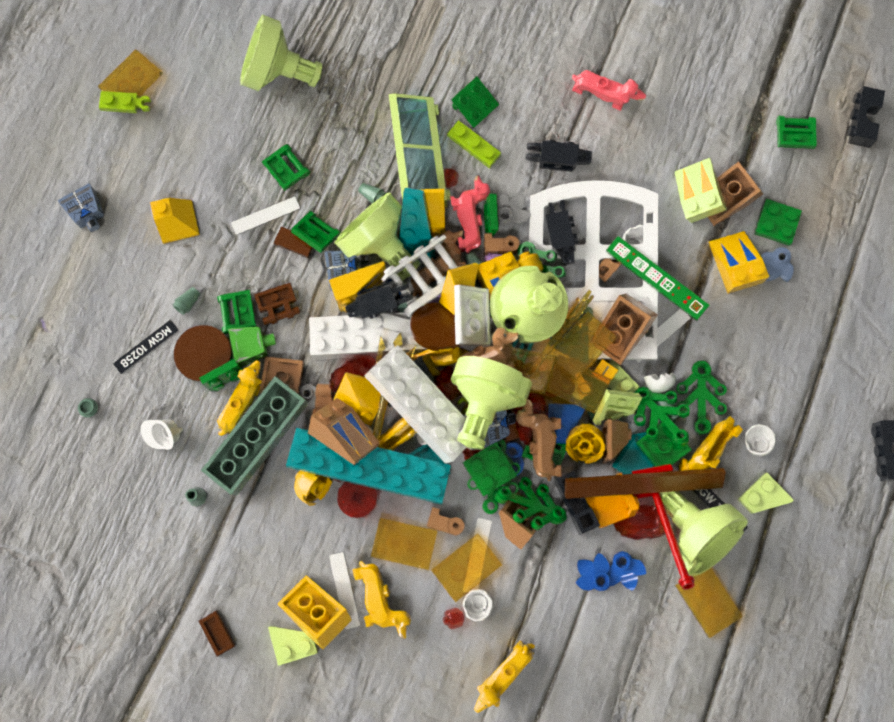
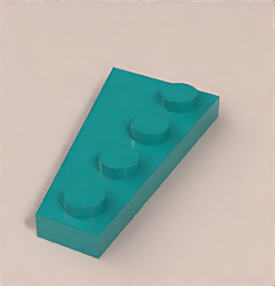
M405 188L403 192L399 240L404 244L403 247L409 254L413 256L417 248L422 245L424 248L428 246V242L433 236H431L430 220H428V209L424 191ZM434 249L427 253L430 259L433 258L435 260L436 253Z

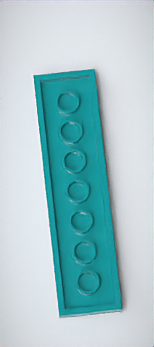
M300 428L295 430L286 463L287 468L441 505L451 467L449 464L379 447L353 465L308 434V430Z

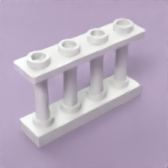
M445 235L440 238L435 236L428 242V246L425 248L423 245L414 251L413 256H405L399 261L400 264L394 267L392 265L384 271L385 275L381 279L383 282L391 278V280H394L395 285L403 284L397 273L406 268L423 291V296L418 299L415 296L407 302L408 306L404 312L408 317L418 308L441 295L446 276L443 277L427 253L435 248L450 269L458 267L442 246V243L447 238ZM419 258H421L438 281L436 282L437 286L433 289L426 284L412 265ZM408 288L404 291H400L403 296L406 294H411Z

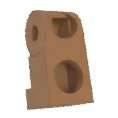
M492 233L484 234V257L489 255V253L505 254L510 251L514 255L518 251L519 240L517 237L510 235L506 238H492Z
M604 259L599 265V278L606 283L622 264L617 260Z
M317 384L315 390V409H313L312 415L333 401L336 395L334 384Z
M432 507L427 523L428 528L451 535H459L463 532L464 522L462 519L439 515L440 509Z

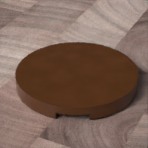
M441 303L425 304L413 313L410 321V330L414 337L413 339L420 346L432 351L455 349L460 346L456 344L455 315Z
M199 325L186 330L178 338L174 347V361L178 370L185 377L192 381L201 382L199 377L231 360L232 347L228 338L219 329L208 325Z

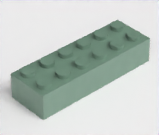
M274 377L201 471L230 495H238L310 402L282 380Z

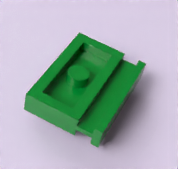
M489 194V197L483 203L485 234L492 233L493 238L499 229L497 195Z

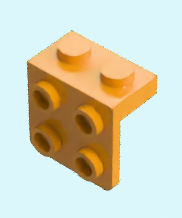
M632 494L584 497L588 506L593 509L600 524L599 528H604L635 516L639 509V501Z

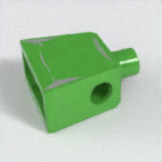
M260 327L228 329L234 359L242 367L267 357L266 347L276 344L274 333L263 335Z

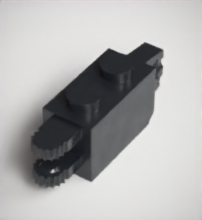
M550 139L542 141V143H528V150L540 151V154L528 153L525 158L528 161L539 162L540 169L572 172L576 169L577 165L591 164L592 151L580 149L579 144L574 142L561 143Z
M564 199L560 200L559 203L561 212L554 213V204L550 202L548 203L550 214L545 216L552 249L557 255H560L564 266L574 264L575 245L579 243L577 233H572L571 227H575L573 216H569Z
M394 280L362 290L356 300L348 304L345 309L349 318L362 316V318L369 317L373 319L382 312L387 311V313L396 311L400 304L408 302L414 297L413 294H406L400 297L398 292L406 290L409 284L405 282L395 285Z

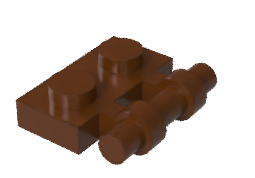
M291 283L254 294L259 312L264 313L268 311L269 316L262 318L264 325L270 323L273 325L278 323L279 320L294 318V315L300 314L298 306L290 307L291 303L297 302ZM284 306L285 311L274 313V309Z

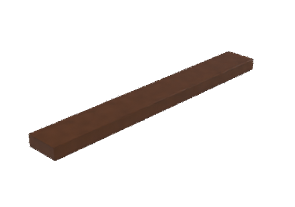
M724 468L565 478L564 495L566 499L716 489L723 488L726 472Z

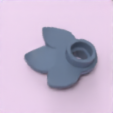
M780 247L773 252H765L761 255L769 274V278L766 281L775 280L780 276L785 282H788L792 278L794 267L790 262L791 253L788 249ZM780 253L785 255L784 260L779 259Z

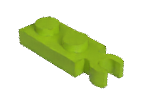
M101 91L98 108L100 111L137 113V109L149 112V106H144V103L151 102V99L148 96L139 98L137 93Z

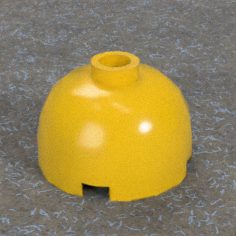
M583 423L570 430L566 439V451L573 460L577 462L578 460L585 461L584 463L589 464L596 462L603 456L605 437L596 426Z
M299 471L295 477L294 490L300 500L309 506H313L316 504L314 501L317 499L322 500L332 485V481L329 477Z

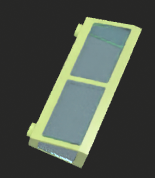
M389 94L402 203L405 188L444 189V207H448L447 201L451 199L450 190L446 189L439 143L436 115H439L438 104H434L433 97Z

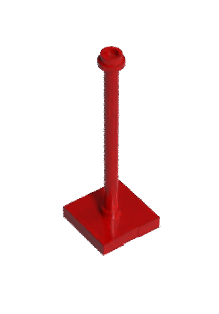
M671 464L632 471V474L673 471ZM660 493L632 494L637 499L653 497L681 577L678 583L684 590L693 588L695 586V579L688 574Z

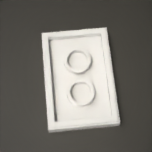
M455 285L456 344L491 346L489 289Z

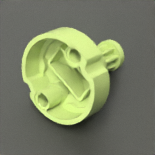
M262 14L247 49L240 76V85L259 91L279 75L290 79L292 77L307 82L308 86L315 87L322 76V63L318 61L314 63L288 50L280 21Z
M390 192L380 197L357 216L334 242L347 257L377 254L384 262L394 267L400 264L399 261L405 256L411 257L409 252L403 247L404 244L396 236L402 206ZM418 260L412 263L415 269L420 265ZM406 268L397 273L401 280L411 276Z
M523 266L507 273L496 283L490 297V313L497 328H505L508 332L519 333L518 339L520 343H535L550 338L562 327L568 313V297L563 284L553 273H542L537 266ZM506 319L511 321V329L506 328Z
M475 356L458 358L451 381L454 385L458 386V390L469 402L463 430L459 433L457 441L467 448L484 449L486 443L484 440L489 425L493 423L496 412L526 405L532 387L531 380L523 377V373L494 360Z
M679 491L659 492L667 514L680 529L677 543L690 576L700 575L716 565L732 550L744 534L743 529L747 526L748 520L731 504H723L700 510L694 503L687 501Z

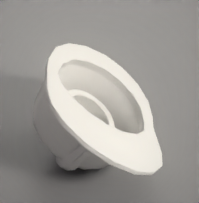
M171 419L146 420L141 425V435L144 441L155 449H172L174 443L180 438V432L183 431V428L178 427Z

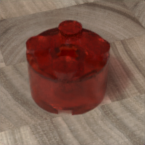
M349 482L342 484L337 495V502L342 512L354 519H364L373 514L379 500L376 489ZM356 494L363 496V498L360 499V503L353 501V499L356 498Z

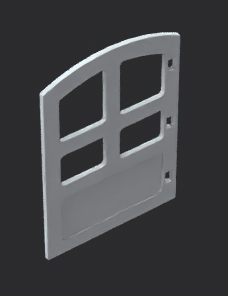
M581 181L555 186L530 196L529 242L533 243L537 250L546 252L548 250L553 251L552 245L543 244L544 209L549 206L548 203L556 204L563 199L567 201L582 197L587 199L586 243L584 245H575L576 251H574L575 260H584L586 262L585 286L583 288H565L568 297V313L562 327L588 326L590 342L618 296L625 293L658 314V291L644 281L643 286L640 288H601L599 286V262L604 259L616 260L606 253V249L610 245L600 244V199L602 197L615 198L643 206V243L630 245L658 266V193L627 183ZM653 213V224L646 223V215ZM553 253L549 254L548 259L553 258ZM557 255V260H561L560 255ZM540 258V261L543 264V261H545L546 259ZM587 306L592 308L593 320L586 324L579 323L575 319V312L578 307ZM658 316L651 325L653 326L652 337H646L645 334L625 360H657ZM550 338L545 341L535 342L528 357L533 355L547 359H573L550 348ZM529 343L526 344L525 352L529 346ZM589 343V359H611Z

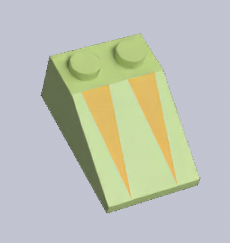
M711 158L675 171L680 201L685 217L689 222L693 223L727 210Z

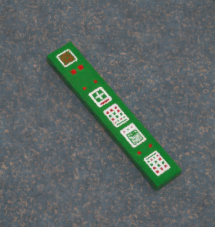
M619 236L606 249V253L694 320L698 321L710 305Z

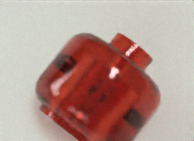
M452 168L444 169L446 188L456 186L459 178L458 172Z
M459 608L445 611V617H443L444 625H447L449 629L463 626L464 615Z

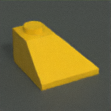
M165 198L150 202L153 218L163 244L200 235L192 200Z
M472 263L448 270L439 303L455 315L454 286L465 285L474 287L479 264Z
M346 372L334 399L338 398L352 407L365 424L371 425L379 409L381 394L366 377Z

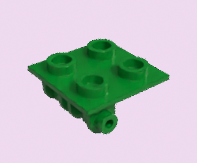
M478 76L451 99L453 102L452 108L459 110L473 128L499 106V103Z

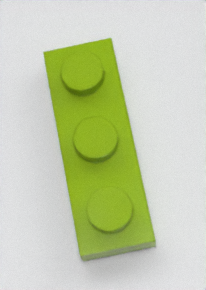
M459 120L447 133V137L489 169L501 156L499 150Z

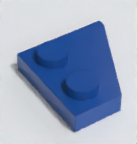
M548 404V417L561 418V429L554 430L556 433V444H566L570 430L577 426L586 409V405Z

